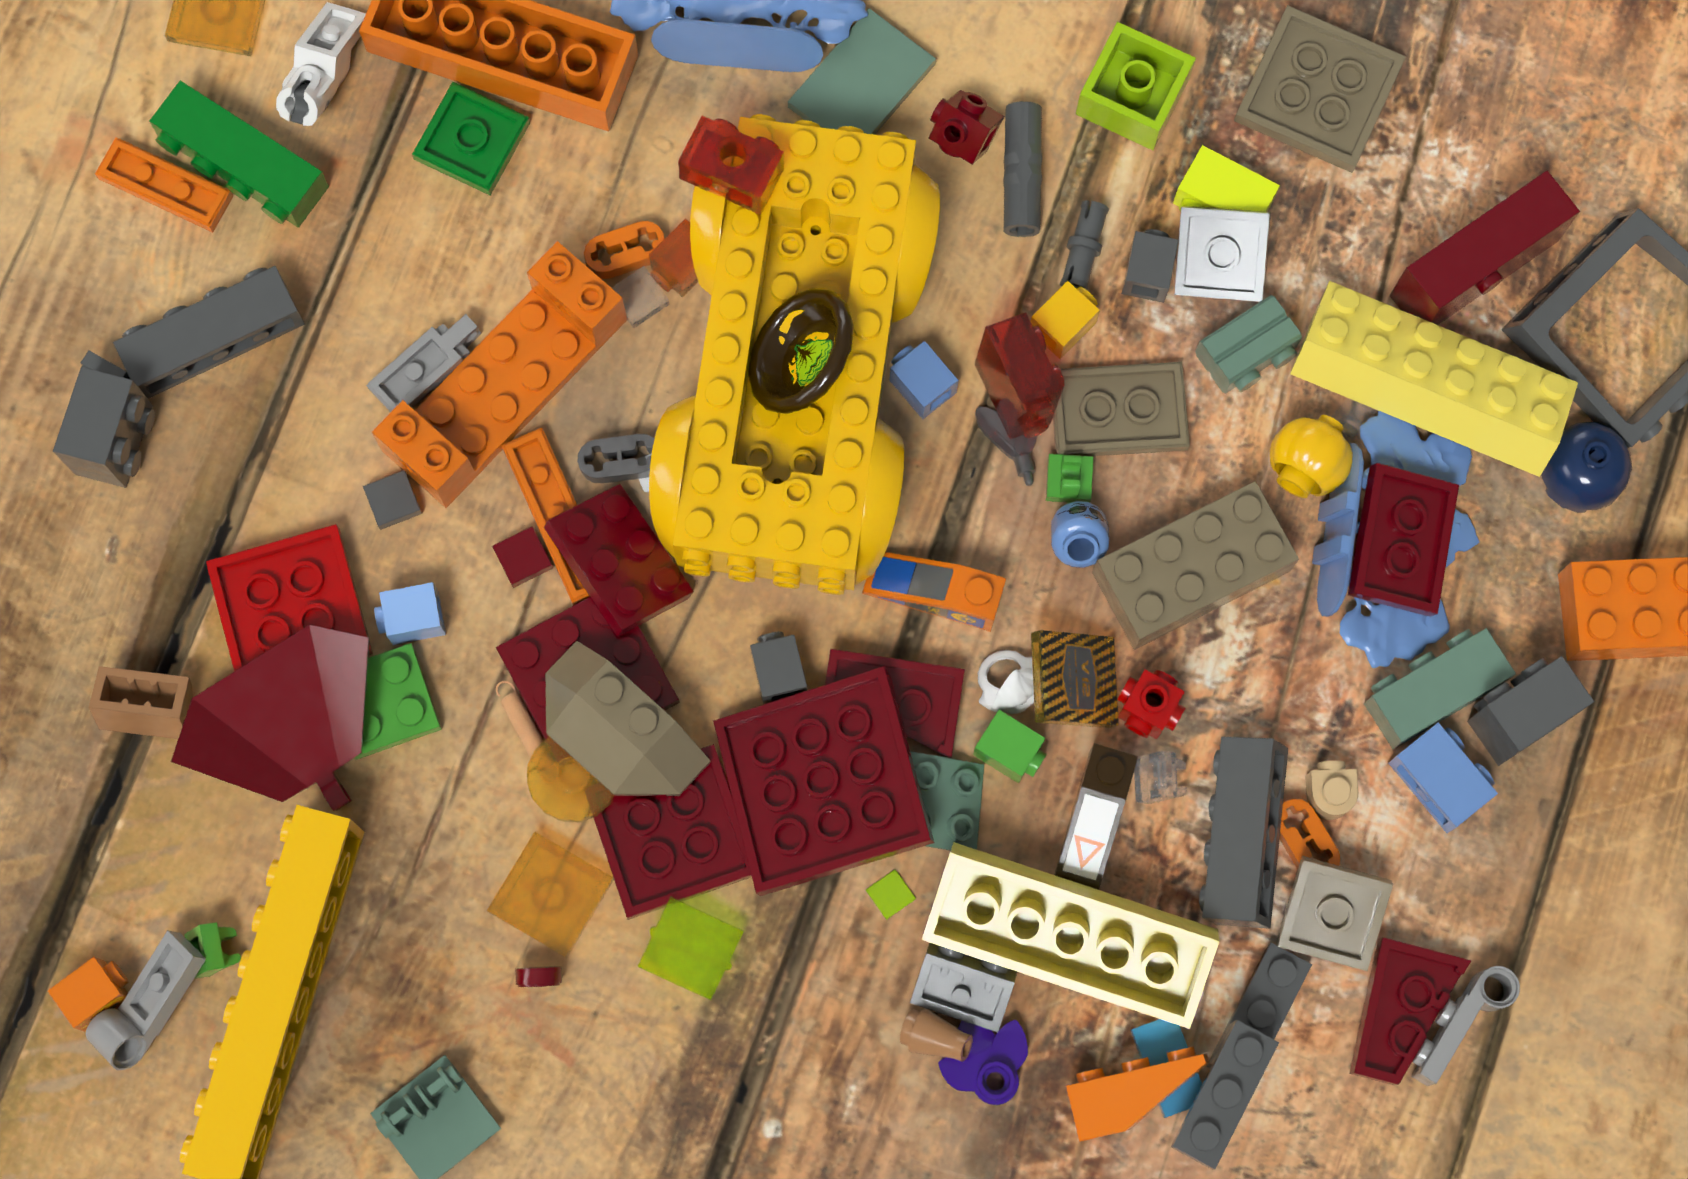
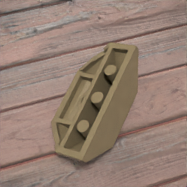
M576 641L545 673L546 734L614 796H680L711 763L710 759L668 713L610 661L580 642Z

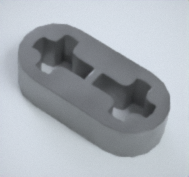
M634 434L589 441L581 447L578 453L577 462L583 476L593 483L602 484L647 478L650 472L651 456L647 458V465L639 466L637 459L624 460L623 457L637 455L638 447L646 446L648 453H652L655 438L647 434ZM602 452L605 459L617 458V461L603 463L602 471H595L593 465L587 464V462L594 460V453Z

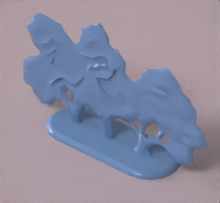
M612 0L610 9L612 15L621 16L624 24L628 25L633 31H643L660 21H667L653 31L651 41L653 47L662 56L673 61L782 72H802L814 68L821 62L823 57L821 44L813 36L803 31L810 30L817 39L828 44H839L849 37L850 27L853 22L868 16L865 10L866 4L862 0ZM678 6L684 8V18L676 15L675 11ZM804 10L807 12L806 17L799 25L791 22L790 28L785 26L788 17L795 11ZM773 13L782 16L779 23L773 20L771 16ZM755 17L767 20L773 27L740 23L746 18ZM701 18H709V19L713 20L714 22H711V21H700V19H701ZM818 18L819 24L817 26H808L810 20Z

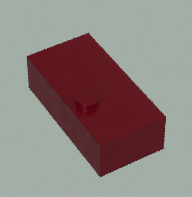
M1547 170L1406 267L1390 297L1400 310L1439 325L1479 296L1491 291L1509 275L1557 243L1580 213V210Z

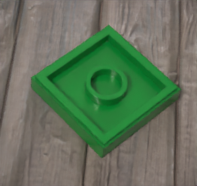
M452 81L414 149L412 156L414 160L491 196L529 127L530 119L513 109Z

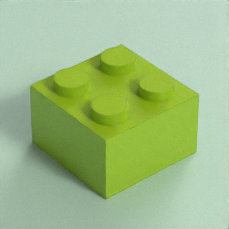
M1117 22L1080 93L1075 115L1148 149L1154 150L1190 79L1196 58Z

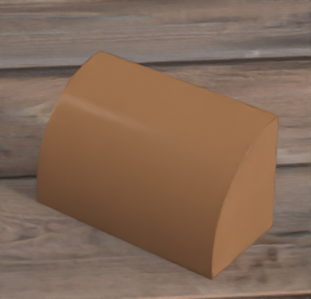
M99 666L88 708L99 730L178 739L191 699L193 698L191 680L185 676Z

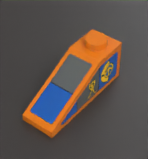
M885 552L874 574L866 579L862 594L991 632L1006 578L964 565Z

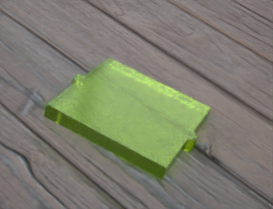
M670 896L657 925L652 926L649 930L651 938L638 963V967L711 1000L725 970L728 971L732 968L730 959L744 931Z

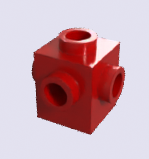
M1144 669L1139 680L1130 676L1117 700L1125 705L1117 718L1125 722L1124 726L1133 733L1144 738L1151 736L1157 740L1165 727L1171 731L1176 727L1186 707L1179 704L1185 691L1177 687L1179 682L1169 674L1160 670H1154L1151 673ZM1148 694L1161 701L1162 704L1158 707L1150 706L1146 701V695Z

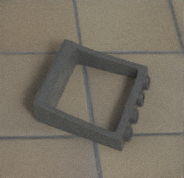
M1639 208L1617 214L1501 329L1539 367L1578 382L1573 401L1593 422L1610 427L1620 435L1628 448L1633 447L1639 440L1643 443L1652 439L1663 427L1659 422L1660 418L1668 410L1670 413H1674L1688 403V360L1625 421L1550 339L1549 330L1635 244L1688 285V252Z

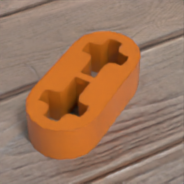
M640 221L592 238L585 246L584 258L586 266L599 278L609 279L652 265L664 255L666 248L664 233L654 222ZM647 235L649 240L657 239L652 242V250L645 252L642 246H637L639 244V236ZM604 248L608 254H613L610 257L611 264L603 266L600 260H596L598 258V250Z
M1301 799L1285 801L1282 808L1279 839L1296 868L1298 869L1302 856L1312 857L1306 845L1308 842L1311 843L1318 854L1324 851L1329 857L1326 861L1327 863L1339 866L1340 854L1338 848L1312 806ZM1290 809L1293 814L1301 812L1305 816V820L1300 825L1306 838L1303 839L1295 827L1287 829L1284 826L1283 822L1288 818L1286 810Z

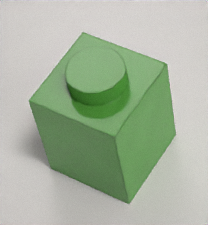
M998 710L975 746L973 755L1015 782L1020 783L1025 773L1034 777L1047 756L1046 753L1040 750L1046 738L1003 711Z

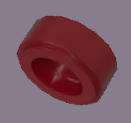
M562 966L516 968V985L518 987L558 986L562 983Z

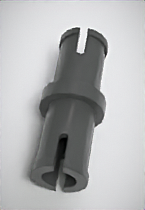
M1088 200L1082 201L1074 236L1069 237L1066 246L1070 252L1063 278L1060 281L1061 286L1069 281L1075 288L1080 286L1088 290V282L1094 259L1100 256L1102 245L1099 241L1106 214L1109 211L1106 205L1092 201L1090 207Z

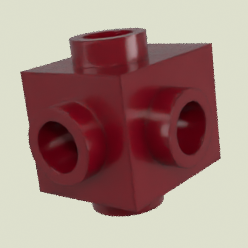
M960 90L949 100L943 98L936 106L930 118V121L935 123L928 139L937 143L939 148L947 155L956 158L960 157L973 165L988 151L1005 116L987 106V102L981 96Z

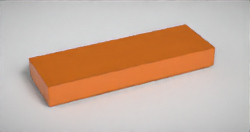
M115 137L95 172L99 180L212 233L233 198V194L229 189Z

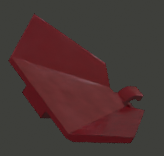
M313 625L306 626L191 699L171 762L280 802L290 799L317 783L331 809L337 811L350 803L352 799L334 772L362 753L370 638Z

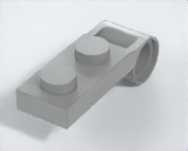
M167 930L119 1009L104 1010L91 1020L86 1029L87 1040L116 1070H126L137 1064L145 1055L155 1037L159 1035L206 958L181 933Z
M1493 966L1478 972L1472 977L1461 997L1457 998L1455 1002L1451 999L1448 1000L1444 1009L1439 1012L1435 1023L1440 1025L1432 1041L1427 1038L1425 1039L1413 1060L1417 1067L1411 1077L1426 1086L1437 1084L1480 1010L1486 1012L1497 1011L1512 1005L1516 1001L1520 992V984L1518 978L1510 969L1502 966ZM1488 977L1496 978L1502 984L1503 996L1500 1001H1493L1486 995L1484 983Z

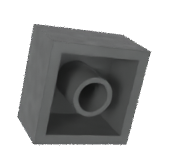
M81 367L53 452L77 476L126 488L130 476L134 477L140 467L141 451H139L143 435H148L154 424L155 411L152 409L153 405L133 380Z
M1562 656L1550 664L1543 657L1510 681L1514 688H1511L1505 682L1484 696L1482 700L1474 705L1478 713L1467 722L1494 761L1500 766L1595 701Z

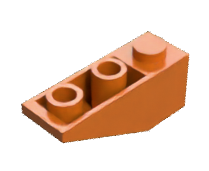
M1193 1046L1167 1052L1169 1062L1150 1066L1149 1058L1146 1057L1121 1063L1123 1073L1105 1077L1103 1068L1077 1073L1078 1083L1067 1085L1066 1088L1079 1142L1130 1130L1209 1063L1207 1053L1196 1055Z

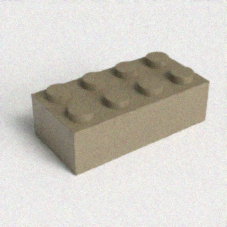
M1254 481L1098 559L1092 574L1131 646L1136 650L1290 572L1299 558L1257 482Z

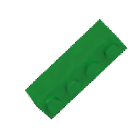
M181 80L149 120L157 134L156 142L166 151L175 156L181 151L192 159L190 162L192 166L209 178H213L215 174L228 182L226 187L233 194L244 201H248L252 197L263 205L261 209L265 214L280 224L287 220L299 228L329 188L321 170Z

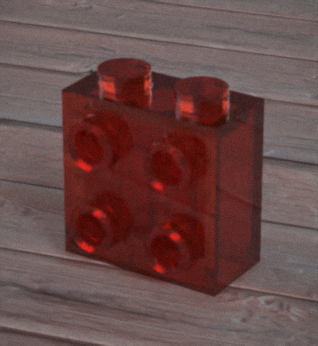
M1026 312L986 326L975 360V367L1010 440L1024 435L1025 438H1032L1046 431L1051 424L1065 386L1060 368L1055 363L1051 364L1045 353L1046 342L1041 329L1037 325H1032Z

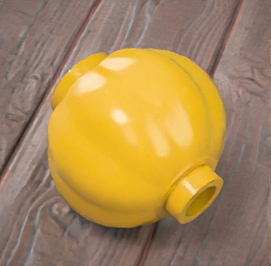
M1321 415L1319 419L1302 417L1284 425L1275 435L1269 453L1271 467L1278 474L1277 483L1287 492L1300 498H1307L1309 494L1314 496L1326 495L1342 485L1351 471L1353 458L1352 448L1342 435L1343 425L1327 415Z

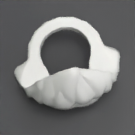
M1012 650L997 651L989 655L981 663L978 671V684L983 691L979 703L994 712L1001 710L1009 714H1017L1025 711L1040 698L1042 693V677H1044L1045 671L1043 670L1042 673L1043 664L1039 657H1025ZM1005 659L1014 660L1020 665L1021 669L1014 670L1000 689L988 682L987 674L989 668L994 663Z

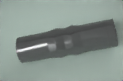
M1013 102L1008 104L1005 109L1003 232L1014 237H1031L1040 233L1042 107L1034 102Z

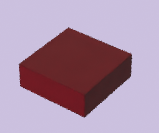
M533 527L492 546L513 588L553 569Z

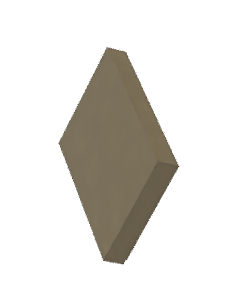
M1182 362L1050 369L1049 377L1056 454L1105 456L1188 451L1190 443Z

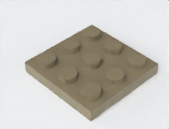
M1287 5L1236 113L1234 121L1353 173L1406 56Z

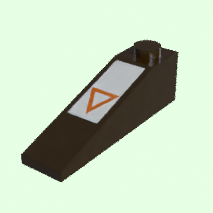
M1093 744L1088 754L1055 870V876L1099 890L1138 756Z

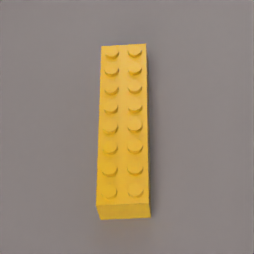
M296 805L294 814H288L283 822L280 833V841L285 842L280 859L272 861L266 878V886L271 887L266 904L258 906L253 918L252 931L256 932L252 949L251 951H244L239 963L237 975L242 978L237 996L232 995L229 998L224 1011L223 1022L228 1024L223 1042H216L210 1056L209 1069L214 1070L208 1089H201L195 1104L194 1115L198 1116L199 1119L194 1135H187L181 1149L179 1160L181 1163H184L182 1171L184 1175L199 1179H259L365 833L349 818Z

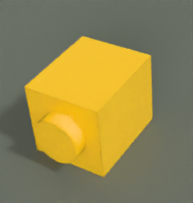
M1067 281L1031 317L1028 331L1061 359L1096 324L1100 309L1096 307L1098 303L1085 288L1080 286L1075 288Z

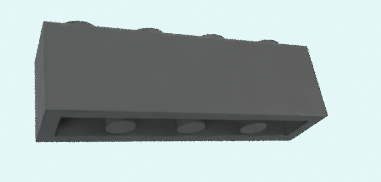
M276 266L269 269H255L243 278L244 281L229 288H215L206 293L203 300L188 307L178 306L172 308L163 315V319L148 326H134L123 333V338L113 342L130 379L136 383L147 399L305 325Z
M1221 737L1220 750H1217L1214 755L1213 768L1217 776L1216 792L1209 801V817L1212 821L1211 839L1207 840L1204 848V861L1208 868L1206 884L1201 887L1199 894V905L1203 912L1202 918L1217 925L1271 928L1288 748L1275 739Z

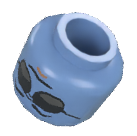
M1075 501L1065 504L1057 510L1051 521V546L1055 556L1062 563L1071 567L1085 568L1095 565L1096 561L1104 557L1108 551L1110 540L1109 524L1105 514L1098 506L1089 502Z

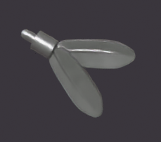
M1031 394L1022 402L1017 416L1015 431L996 411L987 407H978L975 412L978 427L998 449L1014 460L1018 477H1023L1025 484L1031 486L1034 482L1032 474L1035 473L1030 454L1033 450L1042 418V406L1039 397Z

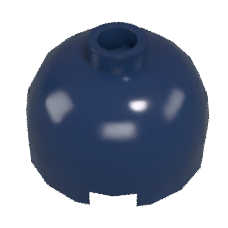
M1595 422L1573 424L1564 429L1559 446L1542 472V480L1547 487L1545 491L1559 506L1577 513H1585L1587 510H1598L1607 507L1627 487L1632 471L1631 452L1623 438L1610 427Z

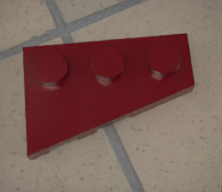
M830 649L825 685L884 666L889 671L906 736L948 758H952L965 669Z
M1385 937L1379 938L1349 1074L1390 1085H1399L1427 1038L1428 1030L1438 1013L1444 1009L1451 997V991L1460 976L1464 975L1471 960Z

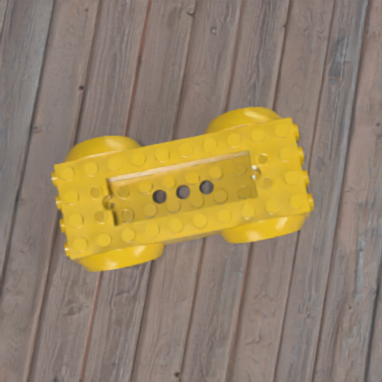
M756 114L750 118L739 117L736 141L709 153L702 161L692 197L690 241L694 270L699 285L711 295L697 392L695 395L669 406L662 415L655 434L649 472L650 510L655 531L663 547L676 559L677 566L684 567L685 573L695 576H710L711 571L729 573L728 578L731 580L748 583L755 582V577L773 579L774 585L790 589L799 588L800 583L817 585V590L823 593L841 595L844 594L845 589L854 590L855 585L872 576L882 561L896 520L904 472L903 439L891 426L878 418L891 325L911 315L919 302L931 266L940 214L939 185L914 164L916 140L908 139L904 134L897 132H885L882 135L864 133L863 130L852 126H842L837 130L822 128L819 124L808 120H799L792 124L777 122L775 118L768 115ZM812 288L834 291L848 304L854 324L852 349L842 373L828 392L808 408L789 414L766 410L753 396L748 376L751 351L761 328L775 309L793 295Z

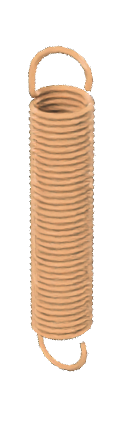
M509 681L499 682L496 686V693L499 697L501 695L498 693V687L502 683L510 684L514 690L513 693L505 696L501 703L520 740H522L521 742H523L522 744H524L537 772H543L555 765L558 770V778L555 781L548 782L543 778V775L540 776L547 784L556 783L561 776L560 769L554 763V759L518 692Z

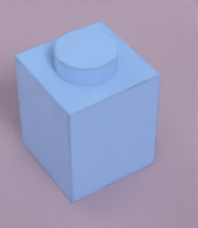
M433 582L379 592L381 606L374 607L376 625L379 634L386 633L392 645L446 635L440 596Z

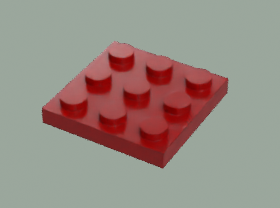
M337 524L206 561L234 671L308 625L369 638L340 528ZM369 641V655H371L373 651Z

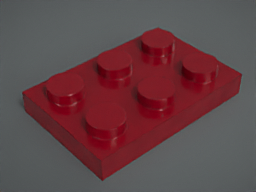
M1375 463L1369 467L1348 596L1429 617L1438 614L1459 490L1458 484L1380 463Z
M621 484L549 519L544 526V529L617 637L688 600L694 592Z

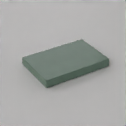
M869 8L867 10L868 16L856 22L849 31V37L836 45L788 100V108L802 119L815 122L822 128L838 130L842 126H852L863 130L864 133L875 135L935 66L936 58Z

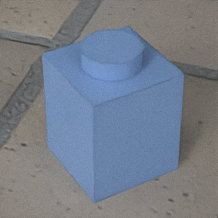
M925 341L915 349L911 345L905 347L892 359L891 363L893 366L890 367L889 381L922 419L926 418L957 393L959 380Z

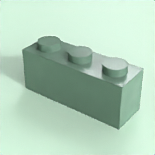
M1487 628L1475 635L1472 634L1470 629L1465 630L1446 643L1450 650L1438 657H1435L1432 651L1408 665L1412 671L1411 673L1397 680L1394 674H1391L1371 687L1374 695L1364 705L1392 749L1397 748L1483 697L1516 675Z

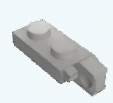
M465 314L449 329L444 324L436 329L431 327L366 386L389 412L402 400L413 408L443 382L470 354L467 347L481 335L478 326Z

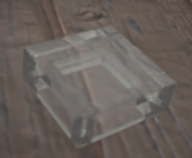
M645 266L611 287L623 298L627 320L633 328L670 305L669 299Z

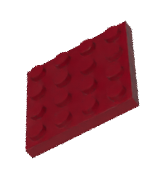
M884 666L713 720L755 892L759 896L935 843L889 671Z

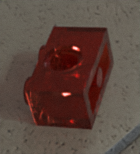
M702 115L678 160L679 179L708 192L725 197L726 200L761 215L784 171V151L780 150L777 144L765 137L758 136L754 139L739 132L738 128L727 120L720 118L712 120ZM736 156L743 159L744 163L737 167H730L725 165L723 160Z

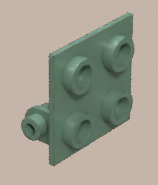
M910 751L935 842L925 847L951 851L953 842L977 850L984 764Z
M446 1055L370 1113L377 1122V1128L386 1139H390L419 1179H439L501 1129Z

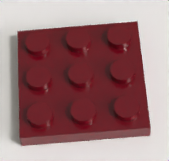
M591 597L496 647L560 767L574 759L546 734L545 673L576 641L610 661L664 711L680 703L678 696L639 626L617 637Z
M714 744L700 748L710 759L711 763L680 796H614L601 783L584 788L628 920L752 877L732 795Z

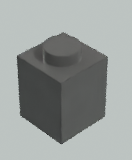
M1159 230L1135 231L1121 294L1164 303L1170 287L1179 240L1169 238L1167 233Z
M772 632L758 637V643L750 645L763 705L807 691L795 635L785 637L784 632Z

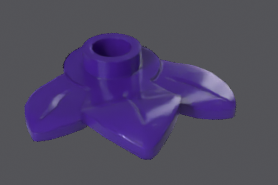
M961 1020L958 1029L973 1036L970 1053L964 1062L952 1058L940 1060L938 1065L942 1076L954 1089L975 1092L977 1097L987 1104L1001 1105L1008 1102L1016 1094L1019 1086L1017 1070L1028 1056V1045L1023 1028L1017 1020H1012L994 1034L992 1030ZM991 1073L1000 1074L1004 1079L1003 1088L997 1091L991 1090L986 1083L988 1075Z

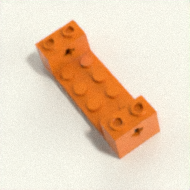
M558 241L527 272L532 290L415 410L402 400L372 431L382 452L402 470H405L413 480L445 508L503 450L501 445L512 441L627 321L623 298Z

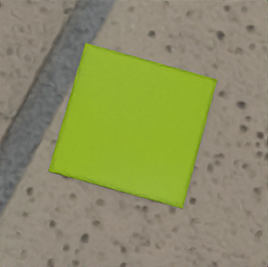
M893 870L866 889V892L886 920L916 900L896 870Z

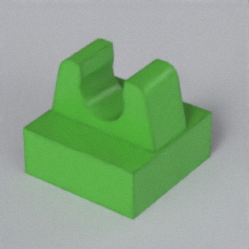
M1049 454L1045 501L1067 503L1083 501L1090 503L1093 457Z
M216 922L198 925L184 934L185 938L206 958L194 979L210 977L223 969L237 964L241 960L240 954L227 955L222 951L221 947L222 941L230 940L237 936L234 928L218 927Z

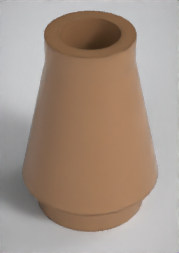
M927 1008L922 1011L912 1009L902 1025L900 1042L908 1046L911 1053L952 1058L964 1062L970 1053L973 1036L962 1032Z

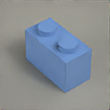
M1438 722L1388 764L1443 830L1449 833L1498 793L1492 787L1495 782L1490 773L1481 764H1473L1462 751L1465 749V746L1459 736L1450 728L1444 729Z

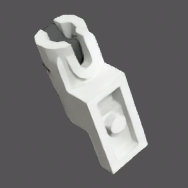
M329 2L324 5L295 44L294 66L284 79L282 90L276 99V108L282 118L302 124L303 126H312L325 111L338 87L347 76L350 68L351 49L361 37L359 29L366 13Z

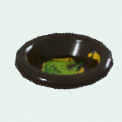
M812 288L793 295L775 309L761 328L751 351L748 376L753 396L766 410L789 414L808 408L828 392L842 373L852 349L854 324L848 304L834 291Z

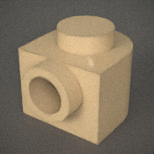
M1344 761L1317 763L1318 770H1311L1305 776L1307 802L1312 806L1319 818L1336 820L1349 812L1357 802V769H1345Z

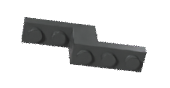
M1273 943L1268 944L1207 1064L1210 1070L1171 1148L1212 1170L1216 1169L1279 1044L1274 1039L1312 964Z

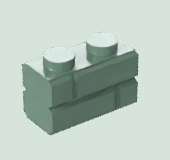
M1270 295L1199 341L1195 353L1223 393L1226 394L1235 387H1237L1239 392H1243L1262 378L1259 372L1269 365L1273 364L1278 369L1290 362L1298 354L1295 348H1297L1301 341L1302 335L1291 318L1287 317L1286 311L1275 296Z

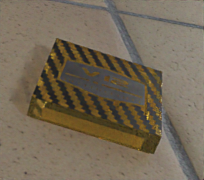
M1046 630L1032 632L1035 723L1101 728L1119 726L1114 637Z

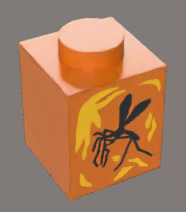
M93 957L50 988L48 992L72 1027L86 1031L89 1023L96 1015L107 1009H117L122 1004L128 994L124 986L129 981L114 961L107 964L104 960Z

